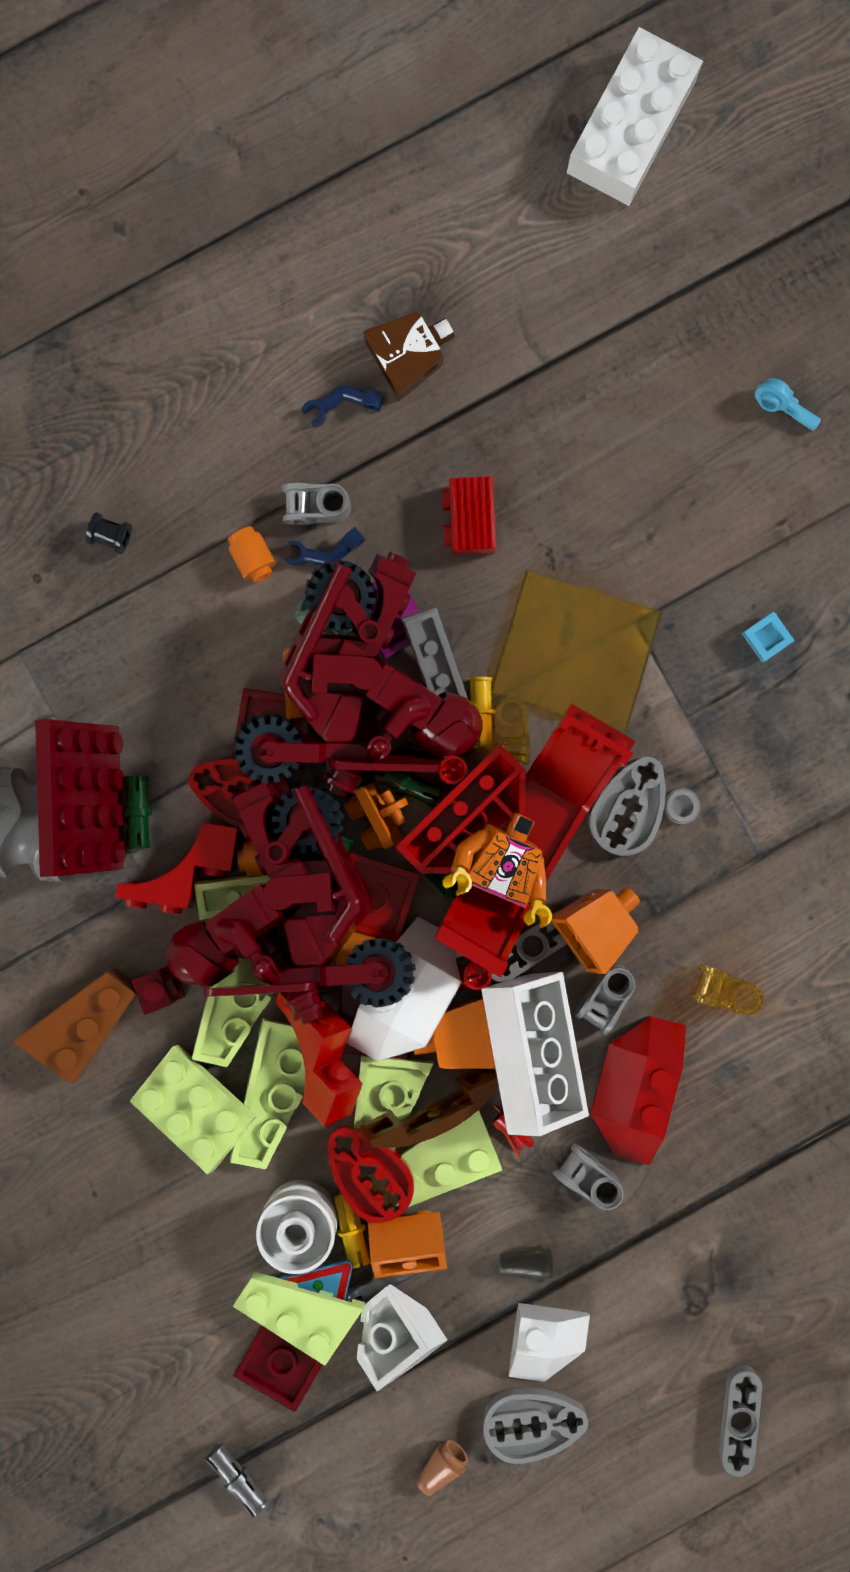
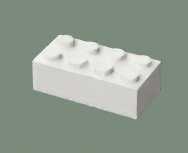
M639 27L570 155L567 174L630 206L691 92L703 60Z
M563 972L531 973L482 988L508 1135L542 1136L589 1116Z

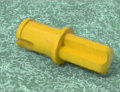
M492 677L469 678L470 701L479 709L483 721L482 734L479 741L473 747L474 749H488L492 746L491 714H495V710L491 709Z
M339 1194L333 1199L340 1230L337 1232L338 1237L343 1239L347 1259L353 1262L352 1269L359 1268L360 1263L365 1266L371 1262L363 1234L366 1227L365 1224H361L360 1217L353 1212L343 1196Z

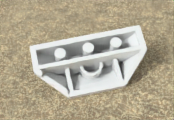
M417 917L396 943L402 944L404 946L403 949L406 952H410L412 956L410 958L411 962L415 964L416 968L413 971L415 982L410 986L411 991L398 1003L386 1007L376 1008L371 1005L365 1006L360 1004L346 1042L347 1044L376 1061L385 1060L427 1046L462 983L454 950L434 939L438 927Z

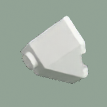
M390 1284L364 1305L360 1321L364 1322L362 1342L358 1344L357 1360L376 1391H379L434 1352L447 1341V1338L426 1307Z
M518 1303L508 1376L545 1382L585 1352L590 1314L587 1312Z

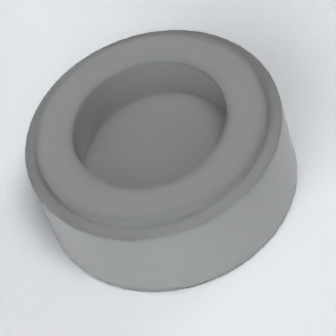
M677 788L665 796L663 812L670 821L677 824H687L698 816L701 806L700 800L692 790Z

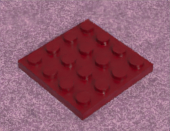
M53 719L35 720L40 877H56L123 869V862L126 858V846L122 839V826L125 822L124 808L121 805V789L124 785V775L120 769V753L123 749V740L119 733V726Z

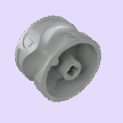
M0 767V878H7L10 870L15 866L28 864L31 867L32 873L40 881L66 882L70 875L40 877L37 784L28 783L25 772L20 768Z

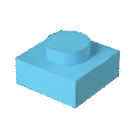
M774 611L741 633L762 663L795 641Z

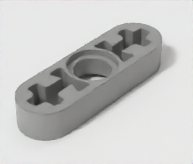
M541 921L520 933L515 943L517 953L526 962L519 966L516 959L508 965L509 972L507 974H503L500 978L492 973V979L497 982L514 979L567 945V943L558 932L551 937L556 943L549 947L546 936L539 931L541 928ZM552 922L546 926L547 932L556 928ZM528 936H537L542 941V950L536 956H528L522 950V943Z
M737 1365L727 1375L719 1442L720 1461L725 1471L735 1477L747 1475L754 1467L763 1386L756 1371L747 1365ZM744 1377H748L752 1386L748 1385L745 1388L744 1397L747 1403L741 1401L742 1393L736 1384L742 1383ZM738 1412H746L750 1415V1422L743 1429H736L731 1426V1419ZM734 1439L740 1440L739 1448L743 1457L738 1458L737 1463L733 1464L729 1456H734L736 1453V1442Z

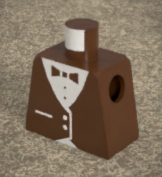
M419 312L405 315L363 332L365 345L398 401L406 397L442 367L444 356L439 346L455 338L454 332L446 318L427 327Z

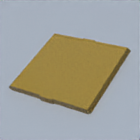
M525 572L491 685V692L546 708L547 711L553 712L555 715H564L572 703L614 729L627 732L662 612L605 595V592L598 591L595 588H582L532 572Z

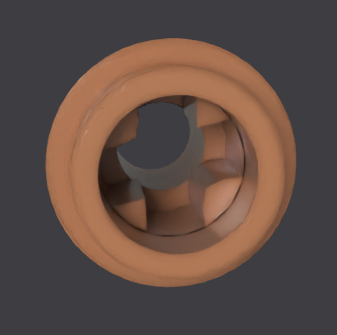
M448 1440L445 1444L440 1443L420 1476L416 1479L417 1486L425 1495L432 1496L435 1492L464 1474L465 1466L468 1464V1457L462 1447L452 1440Z

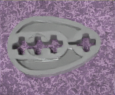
M649 756L641 757L623 767L611 778L592 805L588 817V826L592 838L603 850L615 855L629 856L643 851L654 840L662 820L666 794L663 766L657 759ZM650 763L652 765L651 771L655 774V778L647 779L638 790L642 775L637 772L639 766L645 767ZM634 795L637 797L636 804L640 806L638 812L632 811L628 816V820L633 823L631 828L624 827L621 831V836L625 838L624 843H616L614 848L609 846L611 840L606 837L607 832L616 831L618 823L614 821L615 815H623L626 807L622 805V800L631 799Z
M523 1387L503 1390L490 1400L483 1415V1432L487 1446L496 1457L512 1464L539 1461L555 1455L572 1445L588 1428L587 1414L580 1402L562 1393L541 1388ZM569 1412H574L577 1418L575 1419L574 1426H568L565 1420ZM537 1416L539 1421L542 1422L539 1425V1430L536 1431L532 1430L531 1425H528L531 1423V1417ZM514 1419H520L521 1423L525 1425L522 1426L521 1433H515L511 1427L513 1426ZM496 1421H502L505 1427L504 1434L497 1435L496 1430L493 1429L495 1428Z

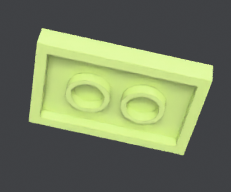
M175 1045L170 1049L130 1100L142 1114L207 1175L217 1168L257 1118L253 1112L196 1060H192V1056L180 1045Z

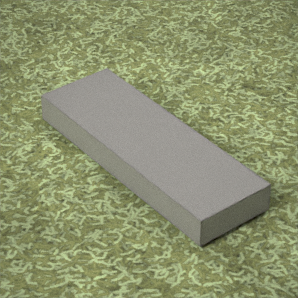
M433 605L400 617L425 687L437 695L442 692H450L467 698L436 606Z

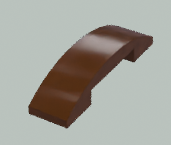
M473 1069L455 1078L459 1088L458 1092L401 1120L390 1110L358 1126L360 1133L372 1147L376 1148L409 1146L435 1138L467 1120L488 1102L499 1088L497 1073L494 1069Z

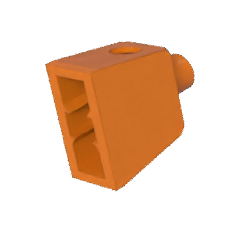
M627 887L617 895L611 890L595 889L552 915L551 922L587 972L606 974L638 933V926L629 913L640 904V900L635 892Z
M483 995L449 1006L427 1046L414 1050L415 1055L436 1052L439 1068L441 1069L496 1068Z

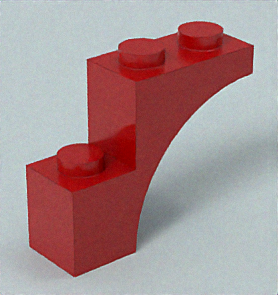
M201 822L200 830L192 849L178 866L155 880L117 883L115 898L125 899V906L146 909L147 903L161 905L160 911L182 914L183 909L193 907L195 897L194 885L198 879L199 867H204L203 874L225 877V871L235 870L241 828Z
M287 992L278 993L276 1004L289 1020L298 1039L304 1060L305 1091L302 1103L324 1127L352 1115L363 1083L340 1060L351 1027L326 1001L327 1006L321 1009L323 1016L306 1025H302L300 1020L293 1022L291 1016L294 1014L290 1007L286 1008L285 1006ZM318 994L320 1001H325V1000Z

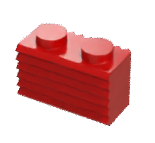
M493 476L449 478V489H442L443 511L450 510V524L444 525V546L452 547V556L495 554Z

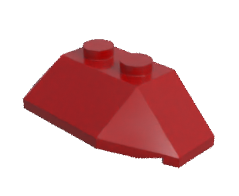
M499 744L395 848L421 874H452L451 867L459 843L478 830H484L488 824L506 831L515 812L525 816L526 769Z
M649 1016L608 1043L590 1114L615 1156L650 1165L666 1135L683 1070L686 1025Z

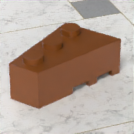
M116 968L106 972L15 1039L13 1043L69 1083H75L84 1075L138 998L131 982L132 980Z

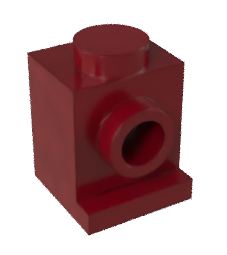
M168 965L143 974L131 981L144 1015L170 1006L177 1000L186 997L180 981L171 973Z

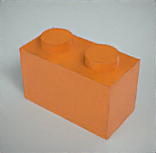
M418 1211L413 1215L398 1217L383 1223L368 1221L370 1259L375 1279L447 1269L440 1211Z

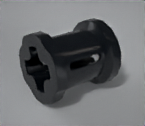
M95 512L88 524L85 539L91 545L97 542L114 548L115 553L122 555L128 546L132 525L127 522L119 524L104 519L101 513Z

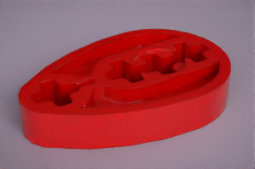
M236 759L215 760L195 766L189 774L190 788L214 814L240 828V823L243 820L233 800L235 794L230 792L232 785L238 786L241 781L247 785L254 780L249 778L248 774L240 769ZM208 769L211 771L210 777L215 779L216 782L223 784V787L207 785L205 790L201 789V782L197 780L198 774H205ZM284 776L280 778L281 782L274 783L273 780H268V783L276 786L280 797L291 793L289 783Z
M340 1125L334 1128L330 1133L327 1143L329 1164L334 1180L345 1201L355 1214L370 1222L383 1223L398 1218L409 1207L414 1194V1176L407 1161L394 1148L372 1147L360 1133L359 1128L349 1125ZM340 1135L344 1139L348 1136L352 1138L350 1144L352 1152L346 1148L340 1150L336 1148L338 1144L337 1136ZM364 1163L367 1167L372 1164L375 1165L374 1176L379 1181L384 1178L388 1180L386 1183L388 1193L390 1195H394L396 1192L399 1194L397 1207H394L392 1204L383 1205L385 1201L384 1193L381 1190L375 1192L371 1190L373 1181L369 1176L364 1178L359 1176L362 1169L361 1164Z

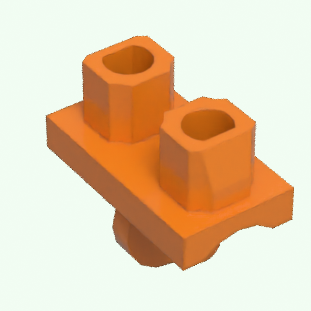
M373 782L356 790V795L344 804L349 817L353 821L367 815L372 828L361 833V840L368 851L382 846L385 850L405 838L399 825L406 822L400 808L409 804L406 797L396 802L390 790L381 794L376 782Z

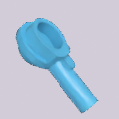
M768 378L757 387L755 398L764 410L770 412L782 410L812 431L820 424L821 419L798 404L799 400L793 396L794 391L785 382L776 378Z

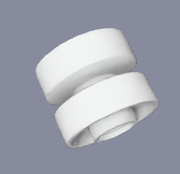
M294 1180L279 1186L269 1196L257 1225L256 1240L261 1255L273 1268L288 1274H302L316 1269L327 1259L334 1244L338 1225L337 1213L330 1193L312 1181Z

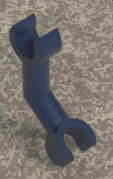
M340 385L321 400L306 402L302 407V412L307 414L312 409H319V416L311 422L313 427H318L325 422L326 413L344 400L359 404L368 410L380 412L384 398H381L382 393L374 390H360Z
M354 527L329 552L308 549L299 541H289V545L301 549V555L298 559L285 558V560L295 566L301 565L304 562L322 566L321 564L331 562L332 559L342 560L347 554L357 549L365 541V538Z

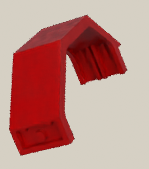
M572 703L526 772L525 817L535 822L527 837V841L542 850L546 882L589 809L620 767L627 765L633 754L630 750L636 742ZM472 886L468 892L455 896L434 935V939L501 978L508 966V957L525 925L524 914L531 909V906L527 904L526 908Z

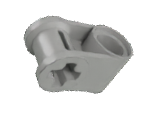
M288 483L282 485V492L286 494V515L282 517V523L284 524L339 523L346 520L351 514V500L345 489L340 485ZM339 496L343 498V505L339 510L332 512L325 509L326 502L330 497Z
M614 963L606 974H599L591 989L581 999L575 1010L574 1017L586 1019L599 1027L600 1033L606 1036L616 1024L622 1009L634 992L635 980L631 972L624 965ZM616 973L626 976V983L619 990H613L608 987L609 978Z
M574 1143L571 1146L572 1153L560 1169L556 1168L553 1171V1175L569 1189L579 1193L602 1210L617 1208L623 1200L624 1192L618 1177L589 1152ZM610 1182L614 1184V1193L609 1197L598 1196L596 1190L601 1183Z

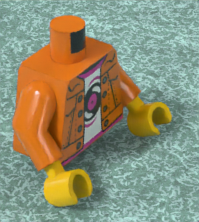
M515 812L506 831L488 824L484 830H478L459 843L451 867L453 873L443 879V886L446 889L452 887L457 881V896L468 892L474 886L524 908L529 904L531 909L524 914V922L529 926L535 922V914L540 917L541 928L547 926L552 920V913L545 906L546 874L542 850L527 841V837L535 823L533 820Z

